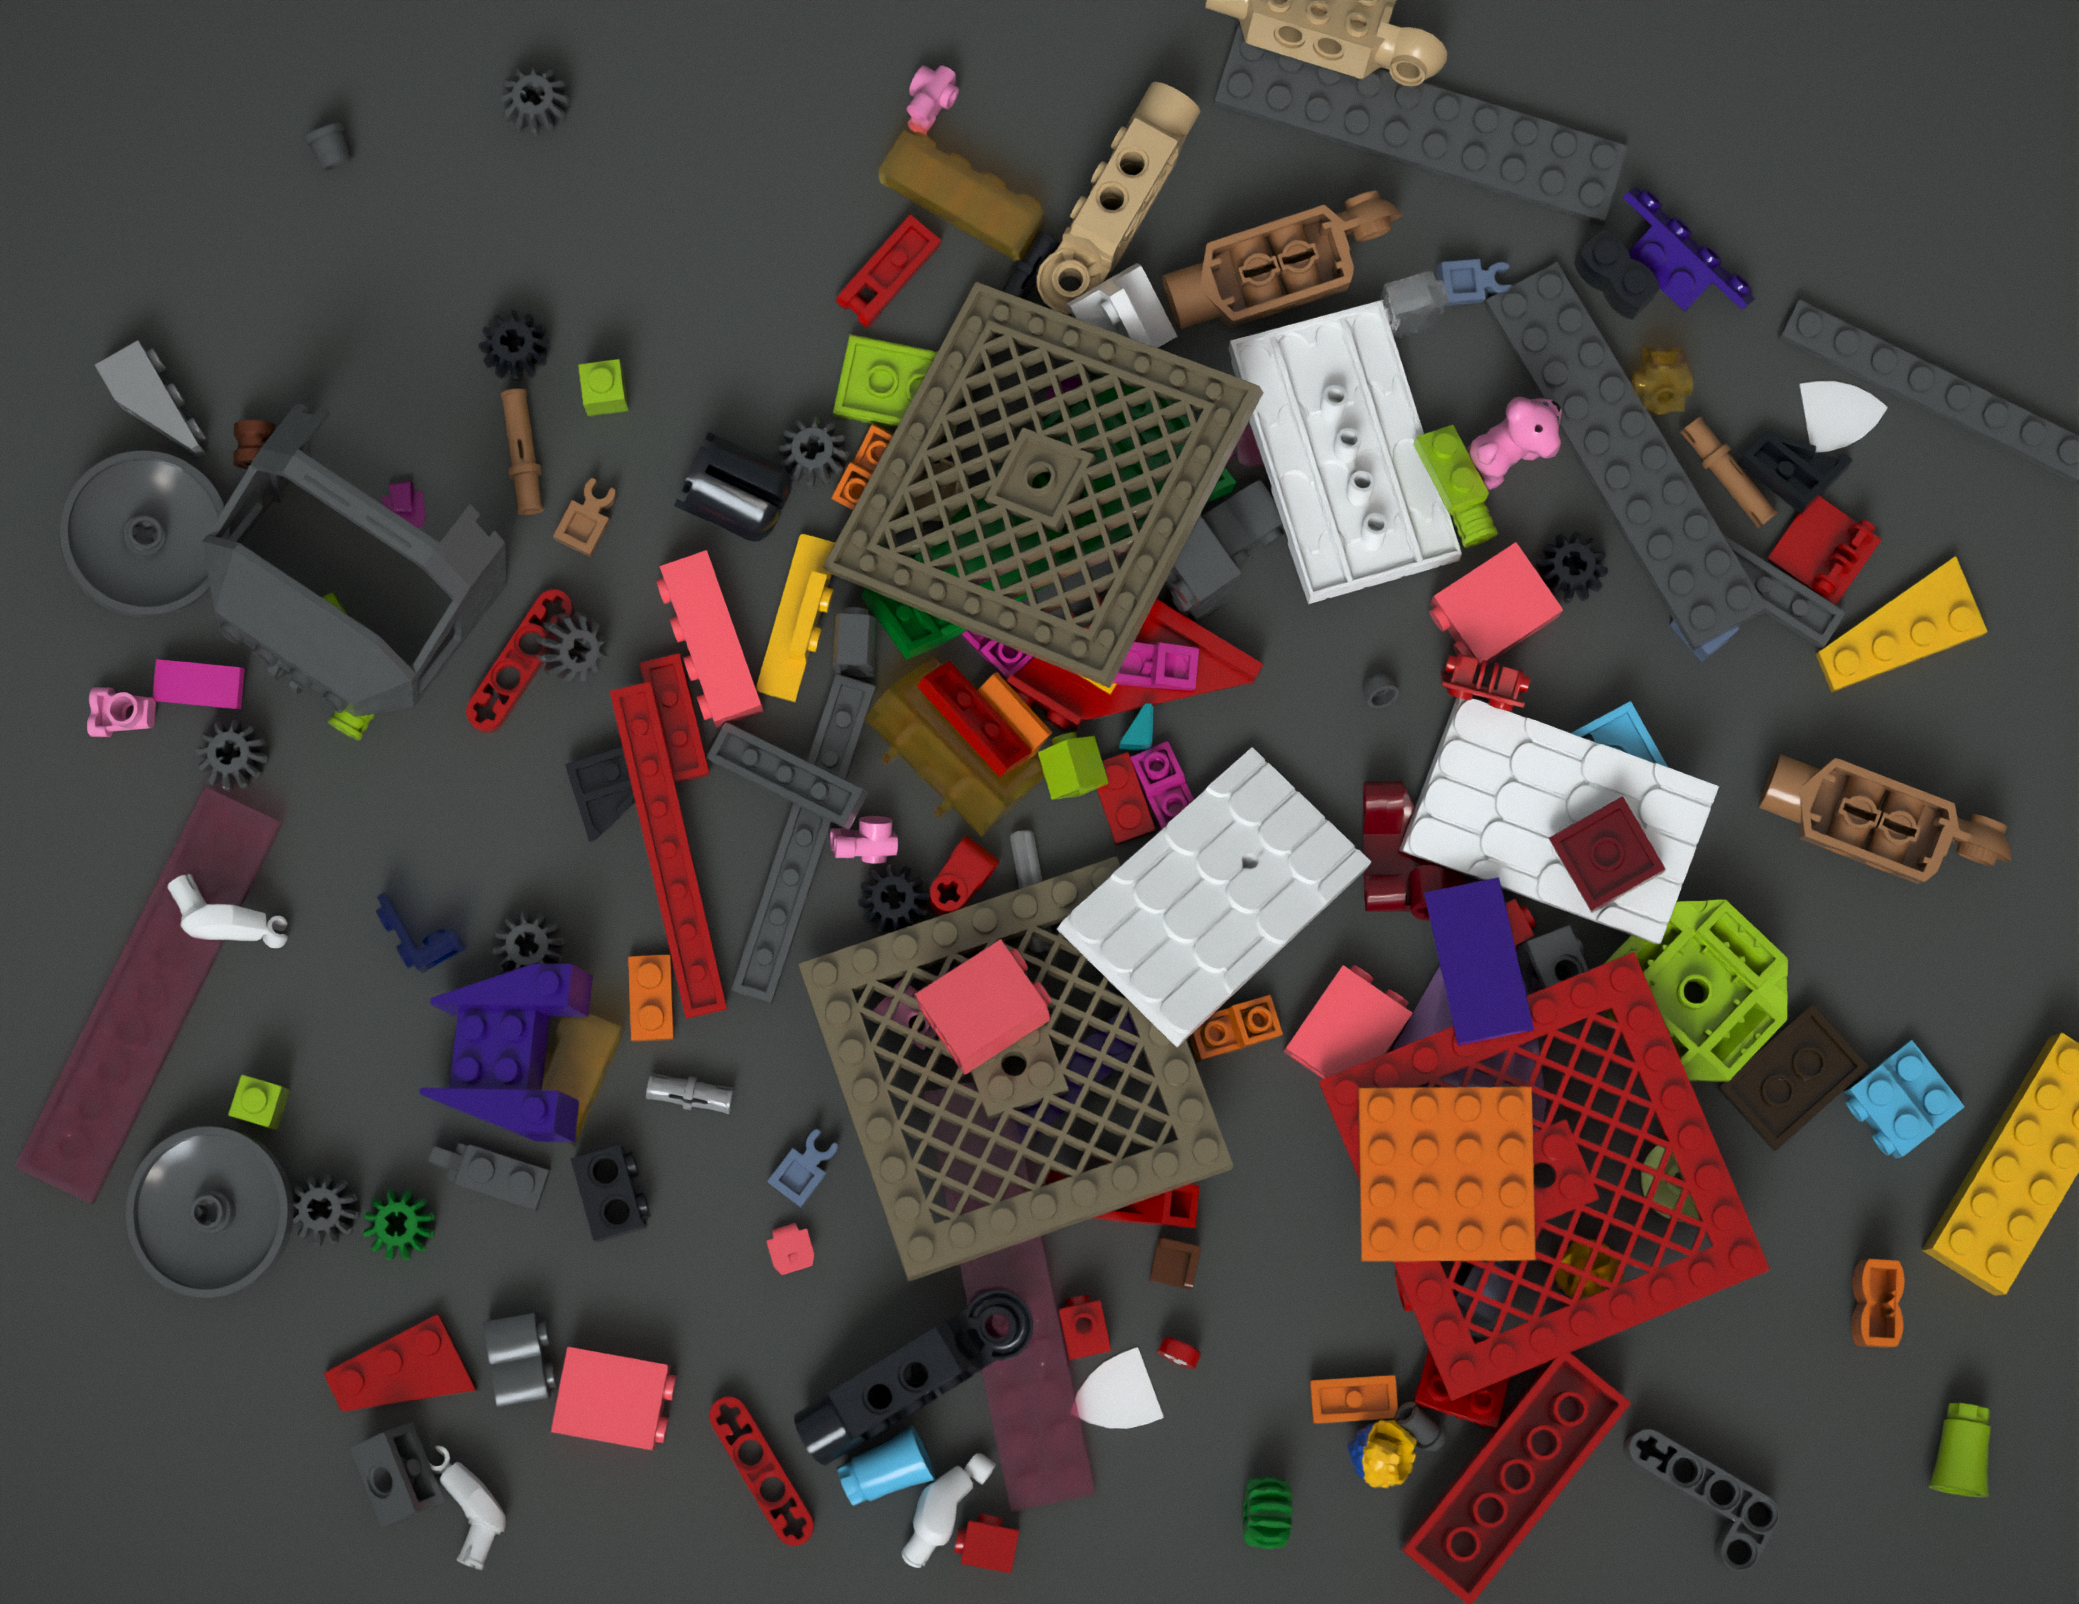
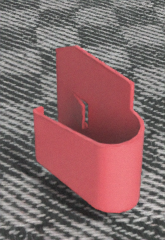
M792 1223L772 1230L773 1239L766 1242L773 1266L781 1275L813 1266L815 1254L807 1228L798 1230L796 1223Z

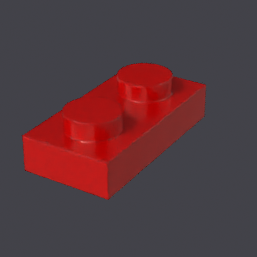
M1126 752L1103 760L1102 763L1109 784L1096 789L1115 845L1117 846L1155 833L1156 830L1129 753Z

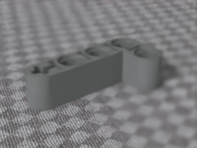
M1639 1429L1631 1432L1625 1438L1623 1452L1626 1459L1633 1466L1727 1520L1714 1547V1555L1717 1562L1723 1568L1737 1572L1753 1568L1779 1523L1780 1509L1777 1503L1769 1496L1657 1431ZM1650 1438L1649 1447L1659 1454H1667V1456L1662 1461L1653 1456L1639 1458L1641 1450L1636 1447L1637 1442L1647 1441ZM1680 1458L1687 1459L1692 1466V1475L1684 1483L1675 1479L1672 1470L1674 1463ZM1718 1480H1723L1730 1490L1729 1498L1722 1504H1716L1710 1496L1711 1486ZM1755 1502H1761L1767 1510L1766 1520L1759 1526H1754L1748 1519V1509ZM1736 1539L1741 1540L1746 1547V1556L1738 1564L1732 1563L1727 1556L1728 1545Z

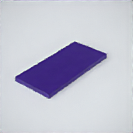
M1499 877L1425 892V901L1458 1046L1533 1031L1534 1027Z

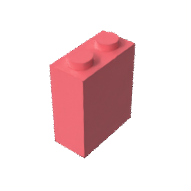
M1515 542L1434 595L1430 602L1433 609L1429 611L1437 627L1442 632L1448 630L1455 640L1456 644L1453 645V649L1456 655L1460 653L1479 659L1476 668L1477 672L1480 669L1482 660H1486L1487 664H1489L1556 620L1563 612V609L1520 546Z
M1001 939L915 993L920 1011L964 1075L1050 1021L1047 1005L1051 1003V999L1039 981L1033 984L1024 973L1028 970V966L1016 948L1009 951Z
M1343 965L1283 1052L1322 1079H1325L1385 1054L1413 1013L1406 1008L1409 1002L1390 989L1383 993L1371 984L1374 978L1355 965L1351 969Z
M567 1347L551 1432L647 1450H656L657 1442L664 1443L666 1439L669 1418L662 1417L665 1400H673L677 1375L670 1374L671 1365Z

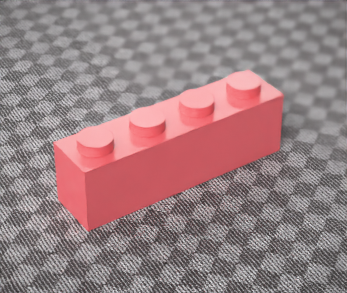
M707 550L659 566L663 575L662 579L656 580L664 604L672 602L677 617L669 619L677 643L685 640L690 652L689 656L683 658L691 681L699 679L704 694L697 696L704 720L713 718L716 728H719L725 722L731 724L764 712Z

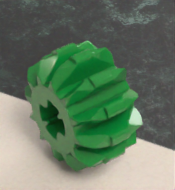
M393 1189L388 1190V1205L380 1198L375 1197L372 1203L379 1210L378 1214L365 1212L363 1216L364 1219L375 1222V1227L363 1230L364 1237L379 1236L372 1243L370 1249L373 1252H378L387 1245L385 1250V1259L394 1260L398 1248L403 1260H411L410 1245L423 1253L427 1248L419 1240L420 1236L423 1235L428 1238H434L435 1231L423 1228V1223H429L436 1219L435 1214L425 1213L420 1215V1212L427 1206L428 1201L425 1198H420L412 1205L414 1194L413 1191L408 1189L402 1194L400 1202L397 1192ZM405 1214L408 1218L404 1223L407 1229L406 1233L395 1232L393 1235L391 1230H393L395 1225L391 1221L394 1216L404 1218Z
M1261 1476L1250 1478L1246 1483L1241 1517L1243 1539L1247 1545L1273 1550V1548H1284L1290 1536L1293 1510V1495L1287 1480L1277 1479L1274 1476Z

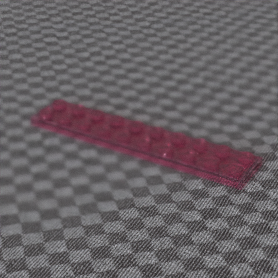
M207 787L204 788L15 1168L86 1202L95 1203L225 940L194 938L187 934L180 926L183 915L167 885L181 875L186 874L187 876L192 874L207 904H227L242 907L283 825L280 821Z
M974 1081L961 1084L977 1092ZM940 1088L924 1092L925 1101L939 1107L948 1089ZM955 1093L946 1111L967 1119L975 1102ZM982 1106L974 1124L994 1132L1001 1117L988 1121ZM928 1113L929 1121L931 1124L934 1115ZM1009 1118L1001 1136L1021 1145L1017 1121ZM942 1119L933 1137L953 1146L962 1128ZM969 1132L960 1150L980 1159L989 1141ZM996 1144L988 1163L1008 1172L1016 1153ZM935 1149L941 1171L948 1154ZM1023 1158L1015 1176L1029 1182L1025 1159ZM955 1159L947 1177L967 1186L976 1167ZM983 1171L975 1190L995 1198L1003 1180ZM1010 1184L1003 1200L1027 1191ZM943 1185L948 1210L954 1213L963 1194ZM970 1198L962 1214L987 1205ZM1041 1236L961 1263L960 1269L968 1307L982 1293L991 1290H1007L1019 1296L1025 1302L1033 1318V1335L1028 1346L1018 1356L1005 1361L997 1360L982 1369L1011 1512L1095 1494ZM995 1313L992 1318L993 1328L996 1332L1007 1335L1010 1329L1008 1319L1000 1313Z

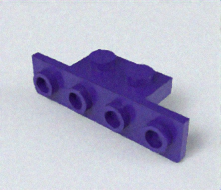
M1634 188L1623 196V199L1652 225L1628 252L1630 259L1639 261L1648 267L1657 278L1660 289L1684 312L1697 301L1712 283L1741 310L1748 307L1755 300V297L1749 293L1752 290L1749 283L1736 273L1730 275L1720 265L1722 260L1713 249L1707 245L1700 247L1690 237L1692 231L1682 220L1677 217L1671 219L1660 209L1662 203L1652 192L1647 189L1641 191L1639 188Z

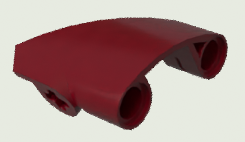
M1364 781L1363 854L1371 861V864L1363 872L1365 911L1411 912L1415 918L1430 921L1424 893L1468 883L1454 870L1399 851L1415 809L1407 793V788L1403 785V781Z

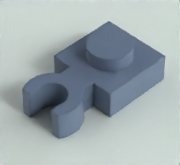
M1480 259L1441 262L1436 266L1442 306L1481 303L1486 299L1485 291L1494 296L1498 293L1508 292L1511 285L1507 284L1499 285L1495 281V273H1504L1509 269V264L1504 262L1495 263L1487 270H1482Z
M818 1129L812 1131L807 1137V1150L801 1155L792 1148L767 1181L800 1208L803 1207L827 1175L818 1165L822 1161L832 1159L839 1149V1145L834 1142L826 1152L817 1151L815 1141L821 1135Z

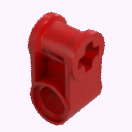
M966 835L954 849L944 868L930 887L929 904L936 915L941 916L965 908L977 890H980L1000 863V859ZM951 888L956 890V903L952 900L947 901L946 904L940 902V890L943 892H948Z

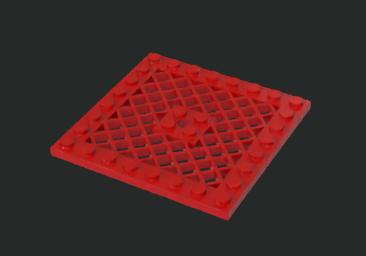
M1635 952L1526 996L1534 1027L1533 1031L1458 1046L1454 1026L1318 1081L1359 1182V1088H1418L1429 1083L1427 1088H1434V1086L1440 1088L1457 1087L1440 1080V1078L1468 1067L1460 1087L1468 1086L1475 1069L1496 1078L1493 1087H1500L1502 1081L1516 1087H1532V1094L1552 1101L1544 1123L1532 1118L1533 1127L1541 1129L1533 1132V1167L1538 1163H1546L1552 1167L1555 1173V1179L1551 1186L1540 1188L1534 1184L1535 1243L1541 1228L1563 1237L1555 1258L1535 1251L1536 1259L1552 1265L1544 1286H1539L1522 1278L1528 1260L1520 1261L1515 1275L1494 1267L1495 1261H1487V1263L1482 1261H1465L1484 1269L1475 1291L1454 1283L1462 1261H1454L1448 1278L1440 1261H1392L1450 1401L1770 1270ZM1610 1009L1615 1022L1597 1014ZM1586 1019L1578 1039L1557 1031ZM1593 1021L1614 1030L1607 1050L1585 1042ZM1620 1034L1632 1061L1613 1054ZM1547 1035L1539 1055L1518 1047ZM1553 1037L1575 1046L1567 1067L1545 1058ZM1581 1049L1603 1058L1595 1078L1573 1070ZM1507 1051L1500 1071L1479 1063ZM1514 1053L1536 1062L1527 1083L1506 1075ZM1609 1061L1631 1069L1623 1090L1602 1082ZM1542 1065L1564 1074L1555 1095L1534 1086ZM1637 1073L1649 1101L1630 1093ZM1570 1077L1592 1085L1584 1106L1562 1098ZM1598 1088L1620 1097L1612 1118L1590 1110ZM1627 1100L1648 1109L1640 1130L1618 1121ZM1558 1105L1580 1113L1573 1133L1566 1119L1551 1125ZM1654 1113L1666 1141L1647 1133ZM1587 1116L1609 1125L1600 1146L1579 1138ZM1615 1128L1637 1137L1628 1158L1607 1149ZM1643 1140L1665 1148L1657 1170L1635 1161ZM1577 1145L1597 1153L1590 1172H1588ZM1671 1153L1683 1181L1664 1173ZM1604 1156L1625 1164L1617 1186L1596 1178ZM1632 1168L1653 1176L1645 1198L1624 1189ZM1660 1180L1682 1188L1674 1209L1652 1201ZM1594 1185L1614 1193L1606 1214L1585 1206L1600 1199ZM1688 1193L1700 1221L1681 1213ZM1621 1196L1642 1204L1634 1226L1613 1218ZM1649 1208L1671 1216L1662 1238L1641 1229ZM1574 1210L1566 1230L1544 1222ZM1581 1212L1603 1221L1594 1242L1573 1234ZM1677 1220L1699 1228L1691 1249L1669 1241ZM1609 1224L1631 1232L1623 1254L1601 1245ZM1706 1233L1711 1247L1698 1252ZM1638 1236L1659 1244L1651 1266L1630 1258ZM1570 1240L1591 1249L1583 1271L1561 1262ZM1666 1248L1687 1256L1658 1268ZM1598 1252L1619 1260L1611 1282L1590 1274ZM1626 1264L1648 1272L1619 1284ZM1558 1268L1580 1277L1571 1299L1550 1290ZM1490 1272L1512 1281L1504 1303L1482 1295ZM1587 1280L1607 1288V1290L1579 1301ZM1518 1285L1540 1293L1532 1315L1510 1306ZM1452 1289L1472 1297L1464 1318ZM1547 1296L1568 1305L1539 1317ZM1479 1301L1500 1309L1492 1332L1470 1323ZM1507 1312L1529 1321L1499 1334ZM1468 1329L1489 1338L1474 1344Z

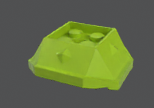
M1726 899L1676 902L1661 944H1654L1631 935L1604 963L1606 964L1635 952L1689 1081H1729L1787 1021L1788 958ZM1687 982H1694L1701 986L1704 994L1701 1003L1694 1004L1686 999L1684 986ZM1608 1009L1607 1019L1615 1022L1611 1010Z

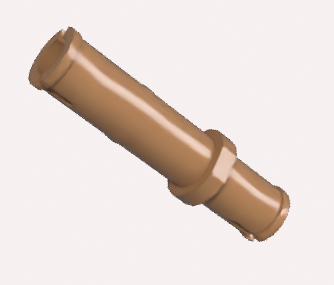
M525 389L506 390L501 393L512 466L508 469L509 479L514 480L518 515H534L544 511L538 479L542 475L541 465L536 464L527 404V391Z
M1701 416L1680 432L1702 458L1703 462L1701 465L1704 469L1710 468L1733 499L1736 500L1753 521L1757 529L1779 513L1729 453L1732 450L1727 443L1723 445Z

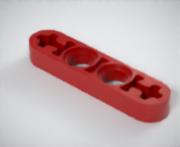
M551 589L543 592L537 598L466 707V716L469 723L477 731L482 733L497 731L504 724L544 662L538 660L537 654H525L520 648L522 638L529 633H536L543 637L547 636L548 633L541 626L532 623L536 618L542 624L544 623L549 614L545 608L548 602L556 604L558 600H561V607L564 612L570 617L572 616L574 606L569 596L563 591ZM554 615L549 622L557 625V615ZM512 667L520 672L519 684L513 689L501 688L497 682L499 673L505 668ZM492 687L497 694L507 698L508 701L503 705L497 699L492 708L496 715L493 721L485 719L480 723L478 722L480 716L476 709L479 706L485 708L489 706L493 696L486 692Z
M735 1397L718 1399L710 1409V1423L776 1535L783 1543L789 1546H799L806 1543L814 1532L812 1515L748 1408L740 1399ZM724 1404L729 1408H739L740 1414L736 1416V1421L741 1429H744L749 1424L753 1430L752 1433L740 1436L732 1445L728 1441L727 1436L734 1435L735 1432L728 1423L720 1425L717 1419L722 1415L720 1407ZM747 1440L757 1441L763 1449V1457L755 1465H747L739 1457V1448ZM777 1477L784 1483L785 1494L779 1501L769 1502L763 1498L761 1485L766 1478ZM791 1497L797 1503V1506L789 1508L795 1519L803 1517L807 1523L802 1528L804 1536L799 1539L795 1534L787 1536L784 1533L783 1529L788 1525V1522L783 1513L776 1519L771 1513L772 1509L784 1506Z

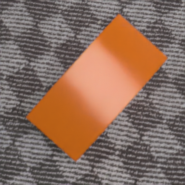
M876 423L871 425L854 460L849 462L831 499L851 510L854 509L894 433Z
M1267 995L1214 1012L1189 1038L1196 1060L1200 1062L1282 1036L1283 1032L1271 995Z

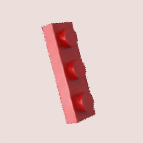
M680 653L639 663L643 682L651 681L675 784L709 776L710 772Z
M950 660L923 676L917 684L919 690L999 778L1025 762L1033 751Z

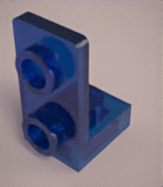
M385 893L377 896L382 906L376 910L377 915L388 932L395 929L402 943L396 946L408 968L415 965L416 969L423 974L467 949L456 931L452 930L447 933L445 929H440L424 938L422 941L425 946L418 949L390 897Z

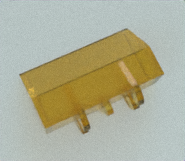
M932 656L889 687L864 720L891 746L880 758L886 766L901 756L944 799L933 812L939 819L954 809L982 837L1001 822L1045 779L1041 763L1033 756L999 778L917 687L923 676L942 665Z

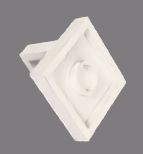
M1138 263L1066 303L1074 318L1155 348L1177 337L1142 266Z

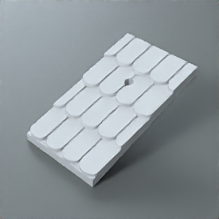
M1382 300L1230 341L1228 350L1232 358L1231 364L1235 376L1259 385L1263 391V395L1249 422L1272 486L1271 491L1288 538L1287 544L1308 604L1460 560L1462 552L1450 514L1413 445L1416 437L1423 435L1424 432Z
M1456 698L1399 851L1481 881L1499 877L1501 888L1654 944H1661L1667 923L1670 920L1719 786L1612 747L1595 743L1531 718H1525L1512 712L1489 706L1487 703L1477 699L1465 700ZM1623 796L1663 863L1666 872L1591 913L1550 843L1549 838Z
M1251 747L1216 778L1205 791L1176 815L1166 827L1080 903L1061 922L1057 930L1155 1027L1178 1047L1368 868L1371 861L1359 849H1356L1349 839L1329 820L1327 821L1323 814L1299 791L1297 792L1270 763H1266L1265 759Z

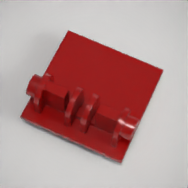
M1819 497L1803 514L1799 513L1767 559L1806 587L1836 605L1882 539L1873 534L1875 527L1870 522L1862 519L1857 523L1832 504Z
M1458 653L1457 657L1448 656L1445 671L1452 674L1445 672L1440 674L1441 685L1448 689L1447 694L1465 700H1472L1473 694L1482 696L1489 700V706L1506 711H1512L1514 705L1524 708L1525 703L1522 693H1519V691L1527 693L1531 679L1530 676L1523 675L1524 670L1503 666L1498 685L1494 686L1499 669L1498 663L1494 664L1489 683L1486 684L1482 683L1487 664L1486 660H1482L1477 680L1475 681L1473 678L1479 659Z
M1428 1348L1420 1383L1416 1386L1413 1400H1415L1414 1403L1419 1404L1422 1408L1426 1406L1444 1412V1415L1456 1416V1419L1459 1420L1462 1418L1481 1424L1483 1428L1487 1426L1497 1429L1509 1378L1450 1401Z

